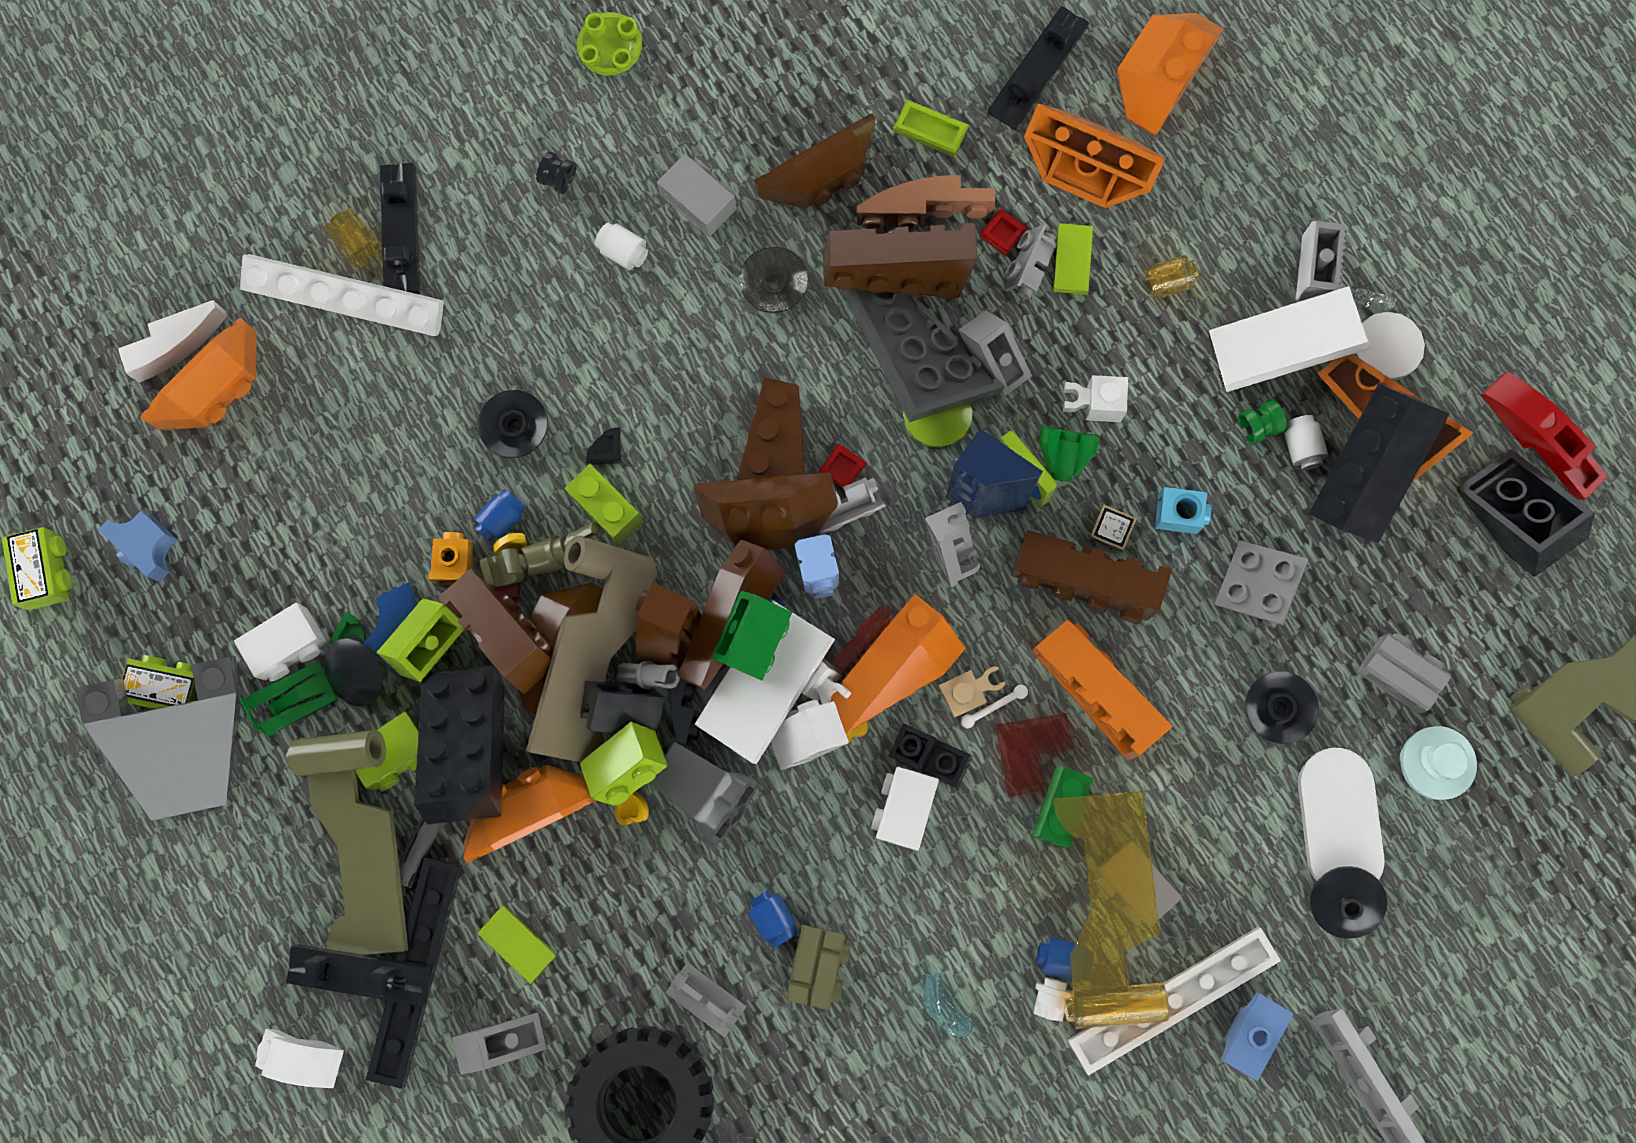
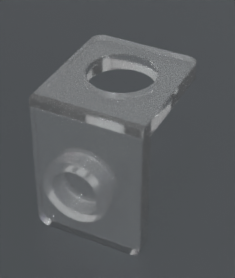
M1358 288L1352 295L1357 310L1359 307L1381 313L1389 312L1397 302L1395 297ZM1366 300H1375L1383 304H1373Z

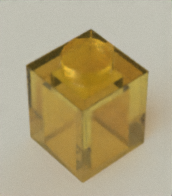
M352 208L336 214L332 217L330 223L323 227L355 269L382 251L381 245Z

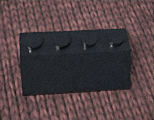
M1378 383L1309 514L1342 531L1379 543L1445 424L1449 413L1387 384Z

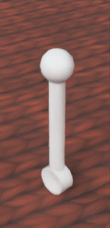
M1017 685L1011 694L973 715L966 714L962 716L961 725L965 728L973 727L975 721L1016 698L1024 699L1028 695V689L1024 685Z

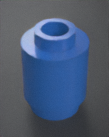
M504 489L499 495L495 493L473 518L479 523L474 529L490 542L495 537L499 540L506 536L523 517L520 513L526 507Z
M769 890L749 901L753 908L747 911L764 942L769 941L772 948L779 946L798 933L794 927L796 921L779 892L772 896Z
M1049 937L1046 943L1040 942L1036 956V965L1041 966L1042 974L1073 982H1078L1079 979L1088 980L1093 964V951L1086 950L1085 945Z

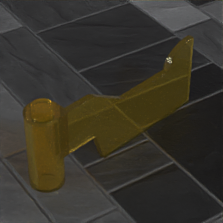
M1143 791L1052 799L1056 816L1062 827L1070 835L1076 838H1083L1091 906L1090 913L1070 955L1073 990H1071V998L1064 999L1067 1022L1073 1021L1075 1029L1167 1022L1169 1019V1007L1163 982L1127 985L1124 951L1160 935Z

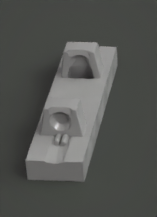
M1342 1008L1322 1012L1311 1019L1314 1027L1385 1142L1425 1143L1409 1117L1419 1106L1411 1094L1396 1096L1367 1049L1376 1040L1369 1026L1355 1029Z

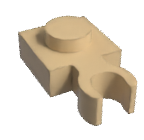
M995 666L987 669L983 676L975 679L972 670L938 686L954 719L986 704L984 692H996L1005 686V681L999 685H992L988 680L989 674L998 671V667Z

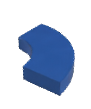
M409 582L376 597L379 609L377 626L371 636L363 642L365 646L370 648L378 660L386 664L388 669L391 666L376 652L416 607L415 597Z

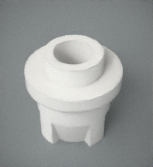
M1045 977L1044 984L1036 983L1035 989L1038 990L1033 1014L1049 1020L1063 1022L1067 1000L1072 999L1073 992L1066 990L1067 983Z

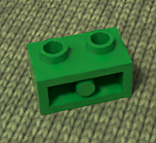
M740 591L711 659L762 681L765 674L771 670L774 664V653L780 640L786 636L789 630V619L792 612L755 594Z

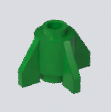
M1042 425L1039 441L1046 471L1051 472V477L1054 480L1071 482L1072 476L1080 477L1082 470L1097 452L1099 437H1095L1094 434Z

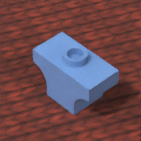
M140 511L132 520L126 523L118 524L108 519L98 529L120 550L116 554L117 557L133 569L136 566L146 577L158 582L169 573L165 564V557L168 550L178 540L155 517Z
M1256 992L1250 1003L1246 1007L1240 1008L1223 1039L1226 1041V1046L1220 1060L1258 1082L1293 1013Z

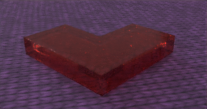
M880 606L857 629V636L832 660V666L841 675L876 641L891 622L892 614L884 606Z
M1067 713L994 725L1007 797L1044 791L1038 755L1074 749Z

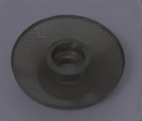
M776 246L765 247L757 250L746 259L740 271L739 284L744 298L751 306L766 313H781L793 308L802 300L808 286V273L804 262L791 250ZM771 279H778L781 284L778 288L772 289L768 286V282Z

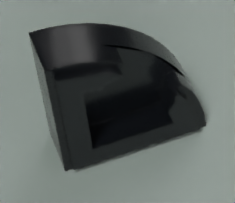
M620 427L606 430L595 440L587 451V465L622 463Z

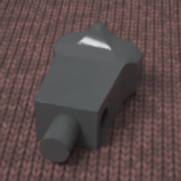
M674 742L668 752L662 749L668 766L649 783L689 814L697 823L699 831L709 841L718 845L745 814L756 792L758 783L741 773L726 772Z

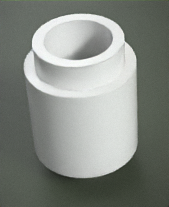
M606 223L600 229L595 239V247L600 249L602 255L627 270L633 269L634 266L640 267L648 254V249L645 248L646 240L619 224L612 225Z
M1313 415L1300 416L1287 422V430L1284 432L1293 466L1301 465L1302 470H1310L1323 465L1322 459L1328 457V452L1320 424L1315 422Z

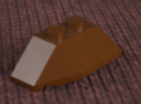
M872 113L867 115L863 119L856 121L782 163L769 173L754 180L756 194L761 199L806 209L813 204L815 207H819L827 203L831 199L832 193L841 188L849 190L855 187L861 181V177L864 176L875 134V117Z
M831 472L696 483L693 487L702 518L734 547H736L740 540L763 547L766 550L795 548L797 540L815 537L838 506Z
M591 582L541 595L529 619L536 627L532 633L535 635L538 632L551 645L552 649L548 652L551 657L563 616L597 612L603 591L602 587ZM547 674L525 694L518 690L524 708L534 714L537 713Z

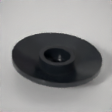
M507 390L494 395L485 403L478 418V432L482 442L491 452L504 458H520L532 453L541 445L548 429L547 413L541 402L530 393L521 390ZM516 421L521 423V429L518 432H510L509 427L511 423Z
M1275 671L1263 675L1252 684L1245 699V713L1252 729L1263 739L1277 744H1290L1303 739L1313 730L1318 720L1319 703L1315 691L1302 677L1291 672ZM1275 702H1280L1284 705L1285 712L1283 715L1274 713L1273 705Z
M1343 866L1326 872L1317 880L1311 892L1310 908L1318 925L1327 933L1340 938L1352 939L1365 936L1380 925L1387 911V896L1384 887L1372 873L1359 867ZM1354 902L1358 904L1356 910L1352 912L1345 911V906L1348 903Z

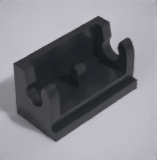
M585 681L580 716L587 719L586 728L589 731L618 733L630 722L654 730L657 735L665 697L654 688L643 689L639 685Z

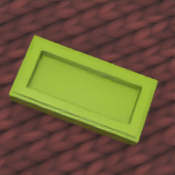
M907 99L893 127V132L955 157L969 125Z
M1059 223L1053 292L1088 294L1093 226Z
M502 905L477 933L530 984L539 977L557 956L547 944L505 905Z

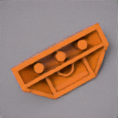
M1197 13L1152 15L1117 69L1126 119L1156 136L1223 33L1224 28Z
M1038 103L1024 135L1044 182L1103 208L1149 193L1166 159L1131 138L1076 114Z
M241 317L232 324L233 326L226 328L214 337L160 390L150 403L149 409L145 410L140 417L158 430L207 427L210 423L213 424L220 421L227 412L226 407L235 398L239 399L245 396L251 389V382L256 378V331Z
M545 765L539 769L537 767L529 768L523 771L516 780L505 785L502 783L501 816L472 819L464 840L463 858L466 863L541 829L583 808L585 805L596 802L597 800L591 799L584 775Z

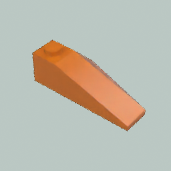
M916 594L912 596L840 683L852 694L848 698L843 697L839 691L832 694L831 702L834 701L838 708L837 711L846 733L851 732L881 714L884 710L902 699L911 696L927 684L941 678L966 649L945 618Z

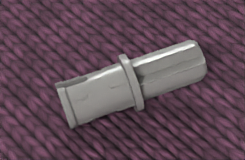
M649 660L643 661L640 664L622 663L617 667L618 674L616 678L619 682L638 684L643 689H651L654 686L674 688L680 679L678 677L679 671L675 672L676 666L657 665Z

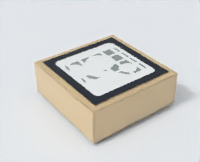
M1103 505L1089 539L1123 552L1137 518Z

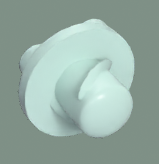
M1434 726L1419 730L1406 741L1400 753L1401 770L1405 780L1414 791L1428 799L1446 800L1455 798L1464 793L1474 781L1477 771L1475 752L1468 740L1453 729Z

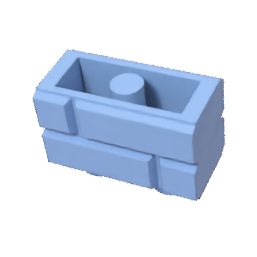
M824 534L797 540L795 550L805 593L813 594L814 599L833 595L834 589L839 586V571L836 558L834 557L831 537Z

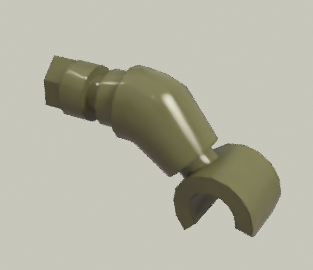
M592 522L568 533L567 536H553L523 547L519 550V554L516 548L503 549L500 551V555L481 559L480 566L484 580L493 589H499L522 581L524 573L526 576L552 573L565 568V550L570 540L577 535L590 539L599 534L601 526L596 522Z

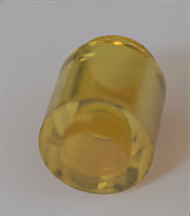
M1183 255L1153 264L1151 269L1145 270V279L1147 285L1150 286L1151 296L1160 295L1163 298L1194 289L1195 281L1199 280V270L1195 260L1189 261V258Z

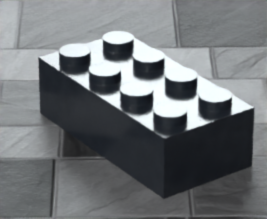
M494 665L427 673L422 679L414 806L427 825L501 816L505 687Z

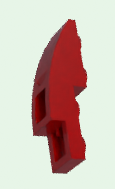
M1505 372L1481 394L1524 449L1533 447L1576 499H1586L1608 478V475L1590 454L1596 446L1584 432L1554 403L1523 380L1509 372Z

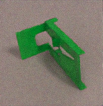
M319 661L249 695V699L238 694L253 728L261 733L266 732L268 736H272L276 732L338 701ZM313 674H316V676H314V677L310 678L309 680L303 682L302 684L296 686L297 684H299L300 682L304 681V680L307 679L308 677L312 676ZM296 686L272 704H267L272 715L279 713L278 715L262 723H258L255 720L250 709ZM322 693H325V694H326V695H324V696H321V697H319V698L313 699V700H311V701H308V702H306V703L300 704V705H298V706H295V707H293V708H290V709H288V710H285V711L281 712L282 710L286 709L287 707H289V706H291V705H293V704H295V703H297V702H300V701H302V700H304V699H307V698H310V697H313V696H316V695H319V694H322Z

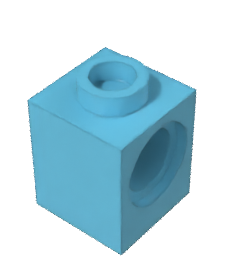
M1164 487L1158 494L1155 529L1198 534L1204 528V525L1209 524L1211 518V504H1206L1207 492ZM1183 504L1188 506L1192 512V518L1184 519L1180 517L1176 511V505Z

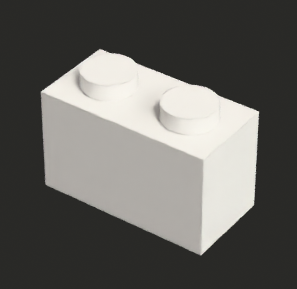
M294 603L234 640L253 676L265 681L268 679L269 681H276L284 677L290 671L289 666L299 660L306 662L315 658L321 652L319 648L327 644L308 609L298 603Z
M818 699L797 706L798 710L788 713L771 740L780 770L807 763L849 743L834 701L819 705Z
M896 767L894 774L887 773L881 794L888 796L884 810L876 809L871 826L872 830L877 831L875 839L919 851L939 779L900 767Z

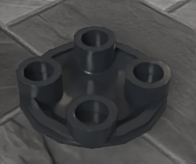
M352 635L336 640L328 648L324 658L325 674L328 683L335 694L347 704L360 707L369 705L378 698L382 689V681L388 677V668L383 661L375 657L370 648L364 645L360 637Z

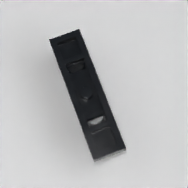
M1061 5L988 108V114L1016 131L1086 32L1090 22L1075 15ZM1051 39L1061 45V49L1050 44L1047 40Z
M414 163L379 165L383 286L420 294L416 167ZM403 198L406 202L390 203V199Z
M300 944L291 946L290 963L286 979L287 984L416 1006L424 1005L427 1002L431 970L429 965ZM328 962H330L328 979H326Z

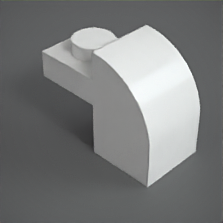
M265 1029L262 1042L257 1049L255 1066L263 1070L262 1076L276 1081L307 1087L334 1088L344 1050L326 1042L297 1039L279 1030Z

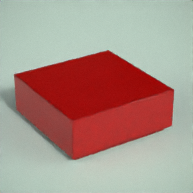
M1000 208L982 230L979 237L1007 257L1028 228Z
M838 443L818 473L831 472L834 484L843 489V487L856 481L867 465V462Z

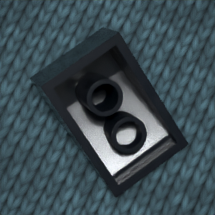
M1512 449L1457 487L1458 494L1503 551L1533 577L1540 574L1589 538L1595 512Z

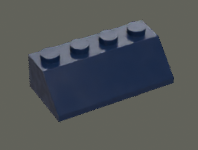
M980 428L954 464L946 499L950 501L948 506L951 507L961 502L966 510L965 515L969 514L974 518L1024 510L1043 471Z

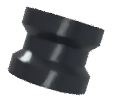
M549 151L543 156L538 166L536 180L545 186L550 184L554 186L555 191L564 194L575 177L577 165L568 159L563 161L559 159L558 154Z

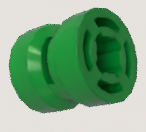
M1273 399L1261 403L1256 411L1248 409L1238 414L1240 428L1243 429L1248 426L1252 428L1253 433L1245 436L1251 445L1264 441L1266 435H1278L1287 430L1285 414L1280 405Z

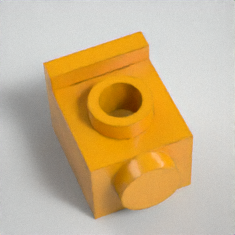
M444 532L443 539H433L431 572H429L428 579L436 585L454 584L470 568H473L474 544L469 539H464V534L458 532ZM448 551H454V559L450 562H445V554Z

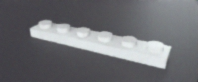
M251 254L242 257L240 290L431 336L439 335L444 305L443 300Z
M1257 927L1067 1041L1084 1071L1089 1076L1281 960L1261 927Z

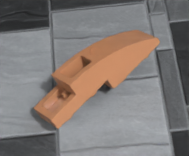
M961 175L936 176L906 182L886 189L857 206V225H863L866 229L876 230L882 229L884 225H898V227H908L909 230H915L918 226H925L926 213H932L937 218H948L953 213H966L967 217L974 219L983 218L987 214H993L995 188H961Z

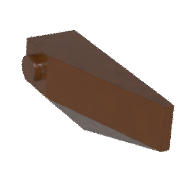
M740 540L720 568L678 673L680 679L706 690L723 665L711 659V656L740 591L755 594L768 600L786 574L785 570L765 548Z

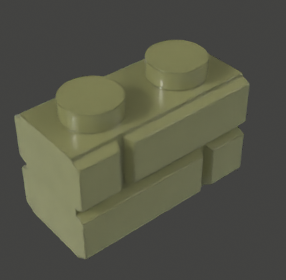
M805 924L802 925L786 996L787 1001L830 1010L831 1002L839 1003L843 981L837 979L840 964L847 966L851 943L844 942L846 934Z

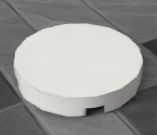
M1383 312L1372 315L1362 323L1370 349L1354 353L1355 356L1393 381L1403 379L1417 368L1424 355L1425 343L1421 331L1412 320L1402 314Z

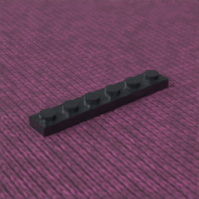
M424 857L406 924L408 950L399 952L397 960L431 966L427 994L428 1002L463 865ZM386 1000L366 1076L367 1081L401 1089L406 1087L427 1002L424 1005L416 1006Z

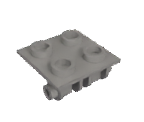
M1239 540L1215 605L1263 619L1262 624L1268 627L1275 628L1277 624L1284 625L1308 559Z

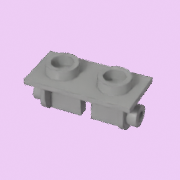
M1042 224L1034 229L1027 230L1021 236L1018 242L1020 252L1017 259L1008 266L1005 272L1007 282L1003 291L1007 292L1016 288L1019 290L1017 294L1024 299H1030L1031 295L1037 293L1044 272L1034 266L1038 264L1043 268L1047 267L1057 246L1055 243L1056 237L1051 233L1044 232L1047 225Z
M862 478L843 487L846 498L840 500L839 494L836 491L838 506L820 529V534L838 530L844 524L861 517H868L875 513V511L886 507L877 492L879 490L874 478L869 480Z
M689 962L675 976L670 987L665 992L724 1038L747 1007Z

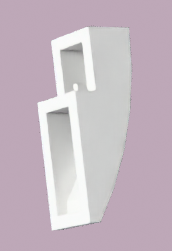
M212 300L147 324L151 337L118 348L126 374L140 383L178 364L198 349L217 330L227 317L225 310Z

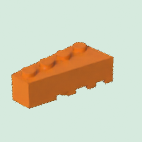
M1354 354L1334 359L1317 373L1358 419L1361 417L1380 382L1425 402ZM1448 417L1417 472L1414 481L1470 437L1473 432Z
M1067 619L1032 650L1033 654L1127 761L1140 756L1173 726L1137 690L1134 684L1114 667L1115 665L1104 651L1098 650L1089 641L1090 636L1086 630L1077 622L1072 624Z

